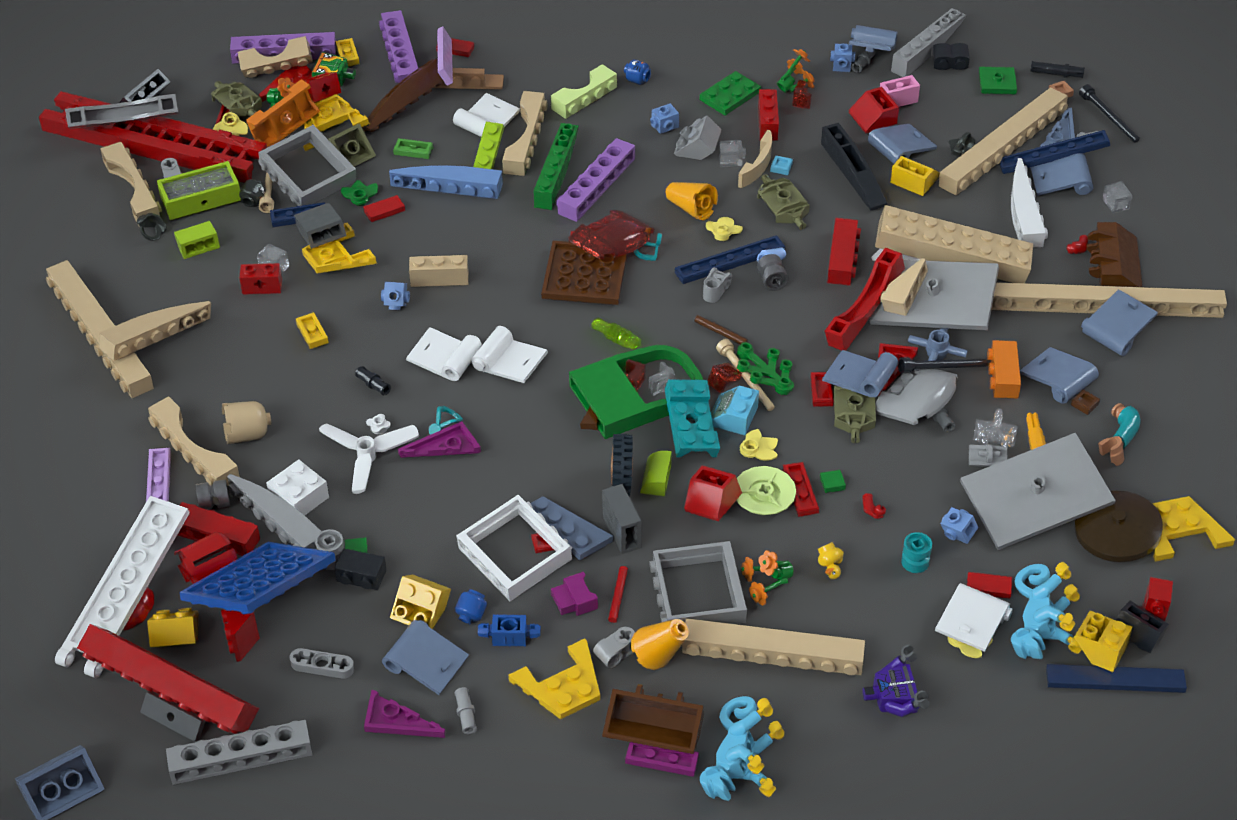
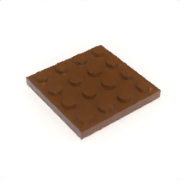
M553 240L541 292L542 299L618 305L628 247Z

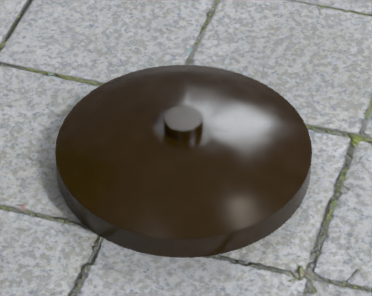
M1110 491L1115 499V504L1075 519V534L1079 543L1092 555L1107 561L1129 562L1141 559L1158 546L1162 537L1163 522L1157 508L1144 497L1127 491Z

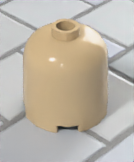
M256 401L222 403V415L225 414L226 418L223 428L227 444L258 440L265 436L267 425H271L270 413H266L261 403Z

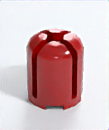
M215 532L174 552V556L179 554L181 563L178 565V568L186 583L191 581L192 584H195L237 560L235 549H231L195 567L196 564L229 548V545L232 543L228 537L222 533Z

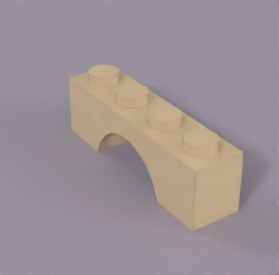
M306 36L288 40L285 50L273 57L263 56L255 48L238 52L240 68L245 78H253L264 73L271 74L277 70H288L294 66H305L313 62L310 45Z

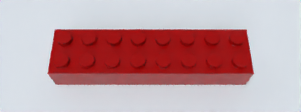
M89 624L77 649L84 652L83 657L102 664V667L121 674V677L131 682L139 683L140 687L150 692L158 693L159 697L179 704L178 707L198 714L199 718L207 722L211 721L218 724L217 727L226 732L238 734V732L248 731L259 710L258 707L96 625Z

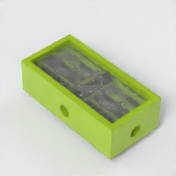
M229 161L157 180L160 198L170 220L241 200L239 183Z

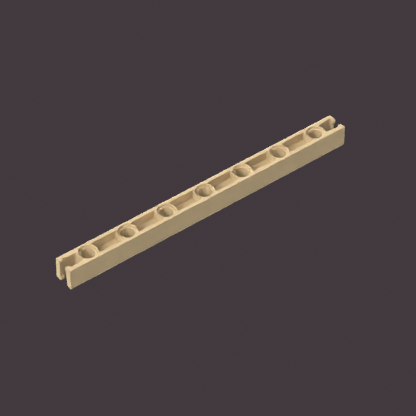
M996 283L991 310L1095 313L1119 289L1157 311V316L1223 318V308H1226L1227 301L1224 290Z

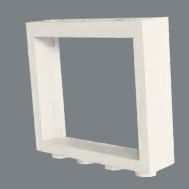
M519 495L456 535L459 549L509 601H512L572 560V547L568 544V540L562 539L556 528L552 525L549 526L543 515L539 512L536 513L530 502L526 503ZM520 515L556 552L514 581H511L476 543Z

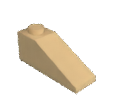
M921 258L888 285L886 291H883L881 302L883 303L884 311L907 315L928 272L926 259Z

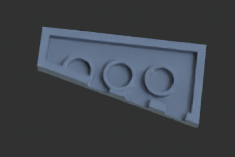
M545 497L530 503L536 513L539 512L543 515L549 526L552 525L556 528L562 539L568 540V544L572 547L571 553L578 560H582L613 542V535Z

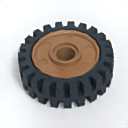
M613 434L611 486L623 484L630 497L633 470V436L630 434Z

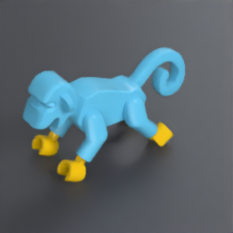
M1061 562L1056 566L1055 571L1058 574H1053L1051 577L1048 567L1043 564L1029 565L1019 571L1015 577L1017 590L1020 594L1029 598L1022 616L1024 628L1018 629L1011 637L1013 648L1021 658L1026 659L1027 656H1030L1034 659H1042L1043 653L1041 650L1046 649L1043 639L1059 640L1067 644L1068 648L1077 654L1082 650L1075 640V636L1073 637L1072 634L1066 632L1071 631L1075 625V622L1072 621L1073 616L1070 613L1064 614L1063 612L1071 604L1070 601L1076 602L1079 600L1080 594L1077 592L1078 589L1073 584H1070L1064 589L1066 597L1062 596L1055 604L1050 599V593L1062 583L1061 579L1066 580L1071 577V571L1065 562ZM1029 577L1030 584L1039 586L1031 589L1024 582ZM1056 621L1060 622L1061 628L1056 626Z
M737 697L727 702L721 709L719 718L728 734L716 753V766L707 767L700 775V783L705 793L712 799H715V797L727 801L731 799L729 790L735 791L736 789L731 780L732 778L752 780L760 786V792L767 797H771L775 792L776 787L773 786L772 779L767 778L760 772L764 768V764L761 763V758L758 754L772 744L774 738L777 740L784 737V730L778 721H773L769 725L770 733H765L757 741H754L749 729L762 720L761 716L769 717L773 714V708L767 698L760 699L756 704L755 700L751 697ZM734 711L736 718L742 720L733 723L730 720V714Z

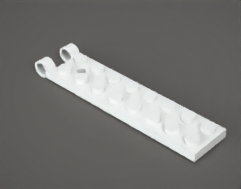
M153 496L148 498L71 632L55 656L56 664L68 668L74 661L75 651L84 653L77 649L89 624L107 629L117 635L121 634L190 513L188 508ZM88 659L84 667V674L98 678L104 667L101 666L102 664Z

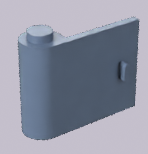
M856 25V28H852L851 38L853 40H850L849 44L866 47L865 51L874 52V49L891 51L895 49L898 32Z
M910 123L872 130L868 135V142L893 164L901 156L909 159L912 153L937 149L933 142Z
M1077 153L1031 167L1037 196L1074 187L1079 195H1086L1093 190V183L1085 154Z
M1118 289L1090 318L1087 317L1081 325L1083 328L1082 332L1123 357L1131 349L1134 338L1157 316L1158 312Z
M1049 347L1020 370L1021 375L1051 386L1053 398L1060 403H1067L1099 376L1097 368L1092 363Z
M842 350L824 375L822 381L868 397H876L897 368L898 360L893 354L887 352L882 353L877 361Z
M413 620L382 659V663L392 673L399 674L402 670L440 695L469 654L431 629L426 622Z

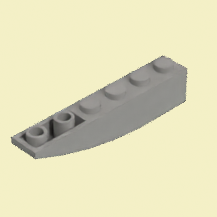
M951 8L893 54L891 72L901 77L909 76L932 56L933 45L945 43L966 18V14Z
M232 474L227 476L229 492L233 496H237L245 508L249 507L258 520L262 519L271 532L277 533L284 544L316 549L315 538L322 531L298 509L273 492L251 481Z

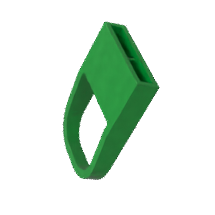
M652 345L624 352L570 371L569 386L586 412L589 407L592 408L598 417V430L604 439L613 437V434H621L669 416L666 398L645 404L624 372L652 361L671 360L682 366L691 380H703L700 371L688 355L677 348L667 345Z

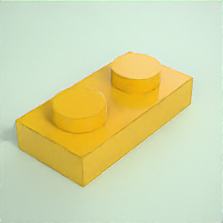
M352 38L335 41L339 56L347 59L348 66L360 64Z
M314 312L296 318V324L310 349L329 343L328 337Z

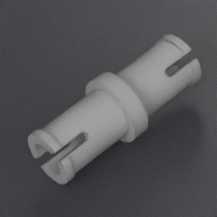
M466 687L458 688L455 690L458 705L456 711L461 719L462 732L464 734L475 733L477 731L474 718L475 707L471 704L469 689Z

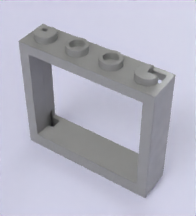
M314 125L259 152L258 163L261 169L265 170L269 174L270 179L280 186L281 191L286 193L291 201L298 206L314 204L339 191L342 187L356 182V168ZM310 142L339 173L302 191L274 160Z
M730 541L653 551V561H649L651 573H655V577H653L654 590L659 591V594H657V604L663 610L660 612L661 622L673 619H680L686 622L687 618L728 624L746 623L747 608ZM722 561L733 608L672 616L662 568Z

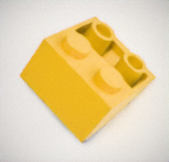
M901 156L892 166L890 183L924 196L939 178L940 172Z
M413 574L402 576L390 618L410 625L413 620H422L433 629L445 611L451 589Z
M181 608L176 613H170V610L156 611V614H153L147 621L150 647L196 643L198 640V611H192V608Z
M1089 611L1075 635V640L1091 664L1114 672L1127 648L1133 627L1121 621L1103 616L1100 613Z

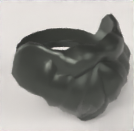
M966 132L960 139L949 140L952 155L959 157L974 146L976 143L975 138L971 136L970 132Z
M148 213L139 216L137 219L140 232L147 240H157L161 234L166 232V224L157 214ZM144 227H155V236H148L144 231Z

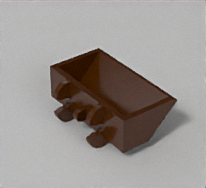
M1097 222L1096 230L1090 232L1087 236L1088 240L1096 241V243L1087 244V250L1092 256L1089 260L1090 263L1098 264V267L1089 268V274L1092 277L1099 278L1100 286L1142 287L1137 237L1117 222Z
M641 684L637 685L635 693L612 689L602 737L694 754L701 733L704 707L703 705L684 702V692H678L676 700L663 698V694L658 693L657 697L644 695L643 685Z

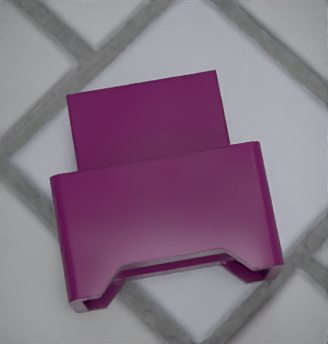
M584 571L563 578V585L551 588V596L561 615L575 611L576 615L579 616L598 609L597 595L590 592L586 586Z

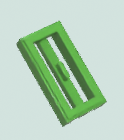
M398 138L393 152L394 155L429 159L431 150H433V143Z

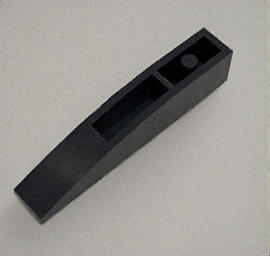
M839 122L822 127L821 145L870 211L887 205L882 190L866 160Z

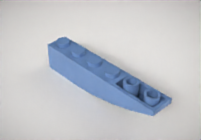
M420 166L389 171L391 186L498 199L503 185L501 170L467 166Z

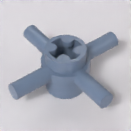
M949 328L932 331L929 339L910 335L908 343L926 347L927 355L929 356L928 361L942 360L948 353L966 358L968 350L950 346Z

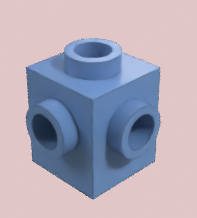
M844 43L835 44V50L831 51L830 61H834L833 71H851V62H855V52H852V45Z
M671 103L652 110V118H650L651 125L660 134L678 128L679 113Z
M385 282L384 290L381 291V301H384V305H389L390 310H400L401 306H406V303H409L410 300L407 283Z
M953 507L944 515L940 523L947 538L950 540L956 539L968 544L979 528L973 515L966 510H958Z

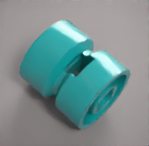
M920 532L910 533L906 536L901 563L907 571L921 573L927 570L932 550L931 538Z

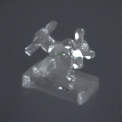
M996 409L993 421L976 419L973 440L976 442L982 441L985 445L990 442L1001 444V447H1006L1007 445L1013 447L1015 446L1018 425L1002 423L1003 410Z

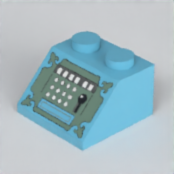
M737 386L721 393L711 412L713 427L746 435L758 408L759 390Z

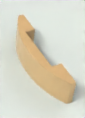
M767 130L760 140V154L753 164L746 162L739 172V188L751 184L766 170L771 158L772 134L770 130Z

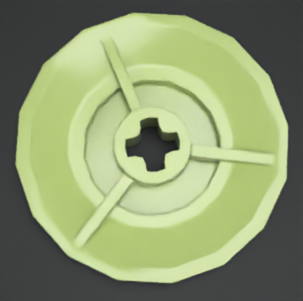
M768 466L753 467L743 471L737 477L742 494L736 501L742 508L751 513L760 515L777 514L786 510L794 502L796 495L795 483L787 473L778 468Z

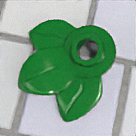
M357 180L351 188H341V194L345 198L350 199L353 204L359 206L366 204L369 198L378 192L377 183L365 186L360 180Z

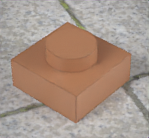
M1065 81L1049 85V88L1051 87L1068 97L1073 96L1074 90Z

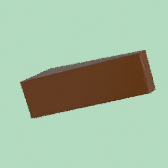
M589 407L580 423L581 429H598V417L591 407Z

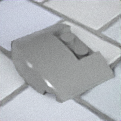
M914 369L910 373L902 374L886 392L882 391L875 403L876 414L916 425L918 424V418L923 416L927 418L932 417L949 402L956 390L957 374L939 369Z

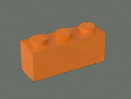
M993 340L992 347L988 348L987 360H991L988 368L989 375H992L990 377V389H993L994 398L1018 399L1021 380L1017 341Z

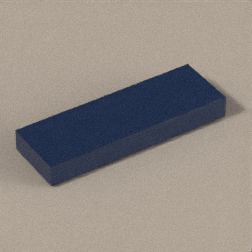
M325 202L270 210L272 228L296 224L295 214L325 204Z

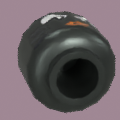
M247 180L239 193L241 202L248 207L259 206V201L264 197L266 188L260 180Z

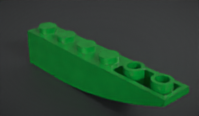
M560 124L534 188V208L553 209L567 172L579 125Z

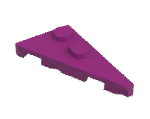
M462 421L398 448V455L401 458L481 452V446Z
M371 690L364 724L365 732L445 738V729L441 728L439 724L433 721L429 723L420 718V714L405 706H400L392 699L388 701L379 696L376 690Z

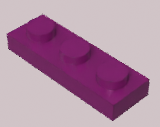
M630 742L625 757V764L694 777L699 752L694 751V754Z

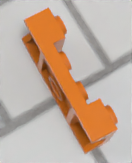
M301 79L288 89L289 95L267 111L262 112L259 110L246 119L254 140L267 143L268 148L280 142L319 113V108L311 100L308 89L311 86Z

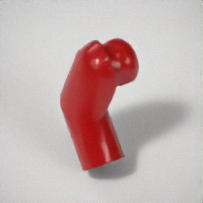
M1081 235L1079 241L1068 244V253H1084L1087 250V236Z
M870 493L862 496L864 512L875 519L882 518L886 513L885 507H881L880 504L875 506L873 495Z

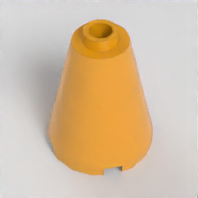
M672 182L665 191L668 200L698 220L708 219L714 212L712 210L713 205H717L718 201L717 189L709 183Z
M673 619L640 628L631 639L632 652H635L638 657L636 660L639 664L651 670H657L666 666L689 635L688 627L682 620Z

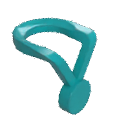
M658 233L656 244L651 242L637 243L634 247V254L643 260H656L662 233ZM640 246L656 247L654 255L642 254L638 251V248Z
M438 406L436 424H431L429 434L431 435L443 430V427L452 423H459L463 421V418L448 407ZM441 412H447L456 418L440 424Z

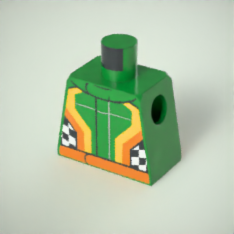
M325 52L321 53L312 71V77L325 72H337L340 87L346 78L355 79L356 69L348 68L346 58Z

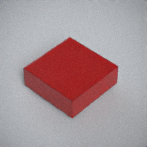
M538 533L531 534L535 553L554 550Z

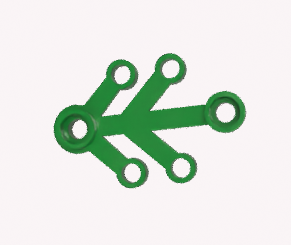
M741 343L736 353L737 357L741 359L738 361L737 369L740 372H750V381L752 383L774 386L775 391L781 395H787L793 390L794 383L789 379V372L792 369L793 363L790 360L784 359L780 364L781 377L775 372L776 361L780 355L778 349L770 348L768 350L767 365L753 352L754 350L750 343ZM748 360H751L757 366L750 365Z

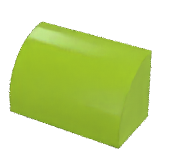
M210 221L174 232L179 250L184 259L220 248L217 232Z
M657 451L648 457L640 493L665 496L672 465V451Z

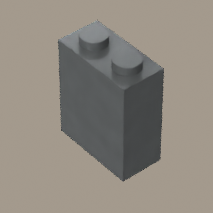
M330 203L294 215L298 231L311 249L347 236L342 219Z
M623 484L602 490L603 519L611 535H613V539L621 554L640 549L642 521Z

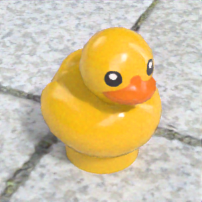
M831 542L817 549L820 554L818 563L820 566L827 567L825 574L830 579H837L841 575V569L836 564L842 562L844 552L840 548L835 547L834 543Z

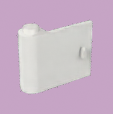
M486 93L469 111L462 108L458 109L454 114L453 123L482 137L486 122L500 123L505 127L520 112V108Z
M497 326L472 357L471 361L474 368L478 371L525 383L548 351L547 349L514 341L511 332L506 327Z
M429 327L406 360L446 379L457 381L472 362V357L482 346V343L474 335H467L460 341Z
M960 583L935 631L985 652L999 624L1003 623L1004 620L1008 621L1010 619L1013 609L1010 608V603Z

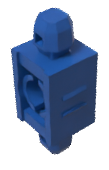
M493 615L492 624L481 623L478 625V636L487 638L492 636L493 646H526V637L538 638L541 636V626L531 623L527 625L526 615Z

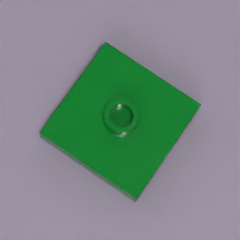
M979 67L982 94L1017 93L1014 67Z

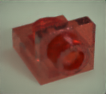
M799 79L794 90L792 106L810 109L812 94L807 93L808 89L805 88V80Z
M628 359L626 361V375L636 391L639 390L646 379V365Z
M729 363L714 365L707 381L718 392H723L727 382L740 380L742 372Z

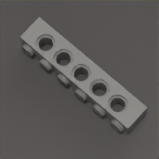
M306 720L277 726L272 725L258 730H248L234 735H224L210 740H200L191 744L176 745L167 748L166 754L172 785L312 756Z

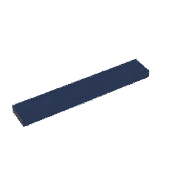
M1102 130L1004 156L999 166L1002 173L1007 174L1015 172L1018 158H1022L1024 166L1030 168L1073 154H1083L1109 147L1110 140L1106 131Z
M775 235L675 267V274L682 284H686L707 277L713 267L723 272L758 261L757 256L762 250L783 248L785 250L786 247L779 237Z
M1047 664L1046 666L1047 685L1051 688L1185 693L1187 689L1184 669L1116 667L1114 672L1098 666Z

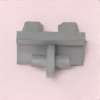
M990 444L969 445V466L989 467L1007 460V446Z

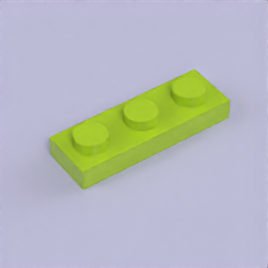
M485 123L473 167L493 170L504 130L503 124Z

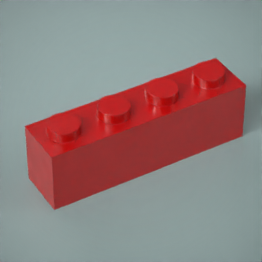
M835 218L827 283L850 286L851 278H855L856 267H853V265H857L858 254L854 252L859 250V241H856V239H860L861 228H857L858 220Z
M181 502L179 505L188 508L190 513L177 534L178 536L198 541L212 533L219 532L228 537L232 543L225 551L235 549L236 554L241 556L253 551L260 540L258 525L252 522H245L233 516L219 514L194 504Z

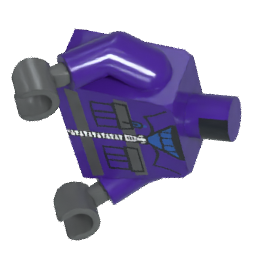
M905 645L901 649L903 656L896 657L888 665L875 673L873 686L863 687L864 700L877 699L881 712L904 717L910 713H916L919 706L927 709L930 705V702L927 700L929 695L924 690L917 692L910 664H906V661L914 662L917 659V654L912 652L914 648L911 645Z

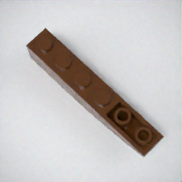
M438 58L431 59L396 84L368 117L370 124L363 126V131H370L371 133L377 130L379 124L390 121L393 118V114H399L406 110V105H412L419 101V96H425L432 92V87H438L445 83L438 73Z

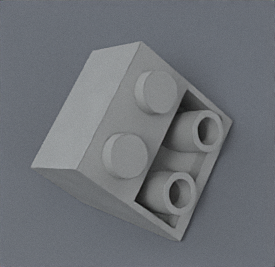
M708 115L702 119H697L691 126H686L680 131V137L676 143L674 154L679 157L704 159L714 153L722 129Z

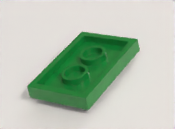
M735 71L699 95V100L725 116L759 94L761 86Z

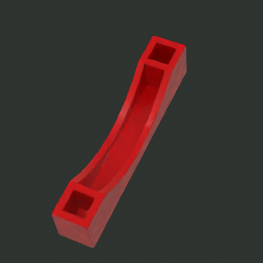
M884 248L876 259L868 282L858 299L846 312L835 316L825 329L828 346L841 351L848 349L881 303L883 291H886L888 285L904 271L905 266L902 253Z

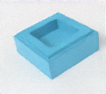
M775 155L770 172L788 175L793 159Z

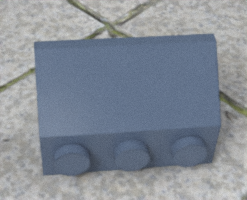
M81 745L15 778L36 820H48L105 790L85 748Z

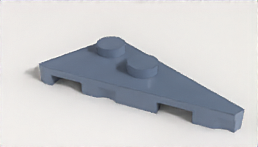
M1068 108L1063 113L1062 119L1057 121L1052 128V132L1047 135L1046 141L1040 147L1075 138L1072 108Z

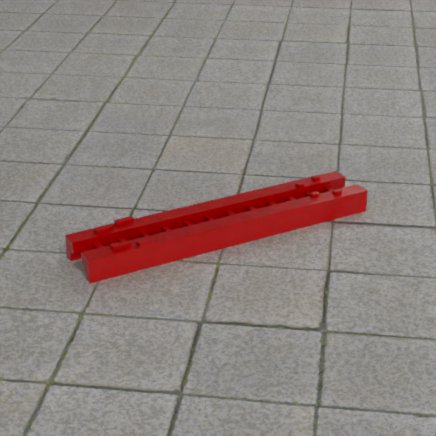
M62 91L54 98L55 106L60 107L64 112L60 113L45 109L39 116L42 131L104 147L122 142L124 148H128L131 154L158 161L174 158L178 166L193 170L229 161L237 181L243 183L252 179L254 166L253 162L249 161L250 158L259 160V152L267 148V143L232 135V132L220 129L217 131L165 117L70 129L67 124L65 109L108 105L110 103ZM220 148L224 149L222 153H217Z

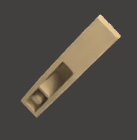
M206 301L185 304L130 319L100 332L99 348L113 361L125 357L210 319L211 303Z

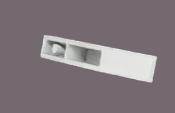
M1018 158L1011 192V213L1018 240L1033 243V247H1043L1044 240L1048 237V231L1043 225V215L1039 213V203L1035 201V191L1031 188V178L1027 176V166H1024L1022 158Z

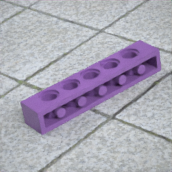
M401 10L381 13L382 20L379 21L380 31H382L385 48L388 51V59L391 63V70L394 72L395 83H399L403 78L418 69Z
M335 32L231 37L230 53L232 64L240 63L239 51L255 48L259 54L273 57L285 50L288 40L306 36L309 42L312 60L319 59L322 52L336 55Z
M618 138L609 144L605 151L599 154L597 159L588 166L587 170L579 175L578 179L568 187L567 191L559 196L557 200L558 214L577 222L635 160V145Z

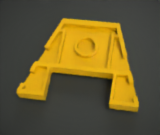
M336 94L315 103L320 112L304 123V129L314 125L322 132L334 125L342 124L350 119L353 126L360 124L363 127L370 123L365 115H361L357 109H353L347 101ZM309 142L303 145V148L307 151L314 148V146Z
M348 223L343 224L347 236L312 249L309 245L302 249L303 256L316 273L376 264V257L369 249L353 255L347 252L340 241L355 236L354 230Z
M1190 496L1152 503L1159 511L1163 522L1162 537L1158 546L1154 549L1153 556L1155 562L1174 557L1175 552L1168 541L1170 539L1206 532L1215 549L1234 545L1235 539Z
M585 638L568 646V653L576 665L539 683L535 680L527 666L509 674V681L513 685L517 684L528 696L532 695L536 698L540 705L559 719H563L600 701V691L588 643Z

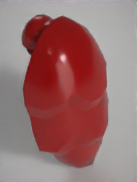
M146 588L123 630H129L145 620L154 606V593L152 589Z

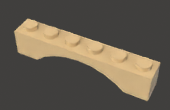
M523 91L520 111L521 117L527 124V128L520 139L505 149L502 159L503 174L525 176L526 170L530 168V157L534 155V145H537V134H540L541 130L540 122L544 121V111L547 110V100H545L544 93Z
M122 142L100 148L103 162L109 173L124 178L135 189L130 204L136 222L139 216L148 213L160 216L159 212H162L161 206L158 201L155 202L154 193L152 190L149 191L146 179L143 180L142 172L140 169H137L134 158L131 159L129 149L124 148Z
M169 396L148 408L150 424L154 428L157 427L164 439H169L173 448L176 451L179 450L187 463L191 462L199 475L202 474L210 485L214 481L226 479L228 486V475L232 474L240 477L238 466L226 454L206 450L193 443L182 430L183 418L180 407Z

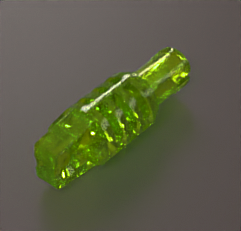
M597 317L591 324L593 329L603 333L607 339L622 347L634 350L641 346V339L616 323H607Z

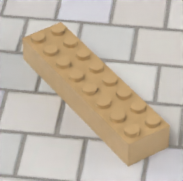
M887 205L884 206L879 220L875 243L876 248H888L903 255L926 259V261L998 263L997 279L1011 283H1025L1031 271L1033 243Z

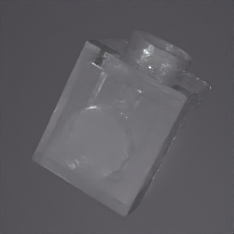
M664 361L660 363V372L649 377V392L653 396L665 392L664 388L667 381L674 380L675 377L673 369L668 367Z

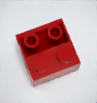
M882 86L866 91L849 109V114L865 133L895 125L898 121L899 106Z
M702 465L690 479L684 507L685 512L719 522L742 494L736 475Z
M223 609L221 614L230 654L235 653L236 662H239L260 639L254 612L242 614L239 611H226Z

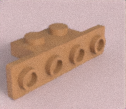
M452 68L453 83L448 86L443 83L438 87H433L503 89L504 75L485 74V69Z

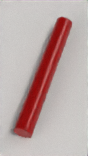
M620 566L608 618V621L611 623L617 622L628 572L626 566Z

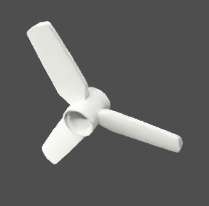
M324 424L319 428V431L347 448L357 450L358 458L355 461L352 493L359 494L366 490L371 465L376 459V452L388 451L419 437L415 425L382 434L375 439L370 436L357 438L329 424Z

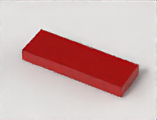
M798 462L783 465V472L787 473L795 483L796 495L793 503L798 517L819 514V507L804 463Z

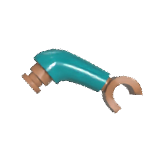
M1121 403L1116 404L1111 411L1112 416L1118 419V424L1120 425L1113 437L1106 438L1098 443L1100 454L1104 456L1110 452L1111 463H1114L1116 466L1124 462L1123 449L1134 438L1141 423L1138 410L1132 406L1126 407Z

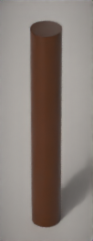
M699 315L694 320L696 323L740 345L743 342H748V339Z

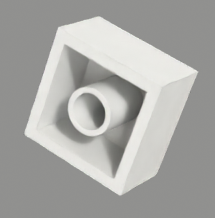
M297 460L266 482L269 491L286 500L304 516L329 498L326 480L300 460Z

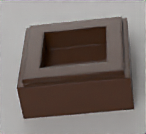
M1082 390L1072 400L1071 406L1089 415L1099 405L1100 399Z

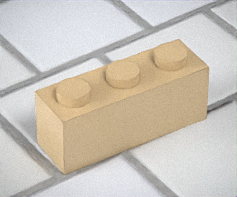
M467 255L410 257L409 274L411 287L469 285Z

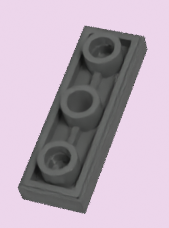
M153 691L146 692L140 713L194 742L200 740L205 720L199 718L193 712H188L178 707V704L159 697V694Z

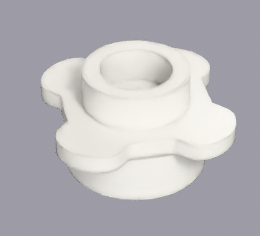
M378 414L366 421V424L371 427V431L374 434H383L390 427V422L386 421L383 414Z

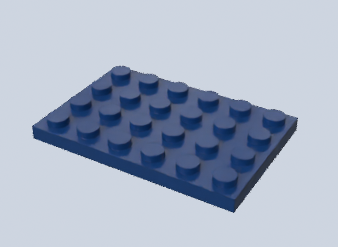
M267 542L179 592L181 601L191 602V604H202L210 608L218 607L226 611L234 610L242 614H250L261 605L268 604L276 596L283 595L291 587L299 585V582L312 577L319 570L326 569L329 564L336 561L335 552Z

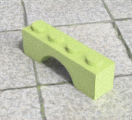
M603 64L590 71V84L580 89L562 88L552 94L551 109L567 119L617 88V73Z

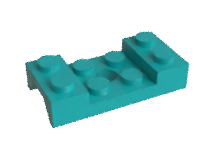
M668 380L664 390L676 457H682L691 451H707L711 457H717L720 444L718 433L713 428L709 407L710 391L708 381ZM686 418H692L696 423H690Z

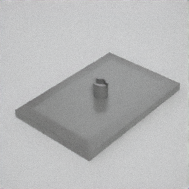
M903 260L905 269L902 273L919 260ZM926 261L928 272L907 315L884 311L883 303L881 302L870 317L871 325L988 330L999 264Z
M1076 433L960 478L963 488L997 550L1115 504L1113 495Z

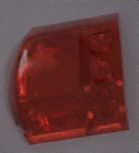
M610 210V215L588 226L581 224L570 235L569 242L599 259H604V254L610 253L617 257L630 253L646 244L650 240V234H654V228L623 211Z

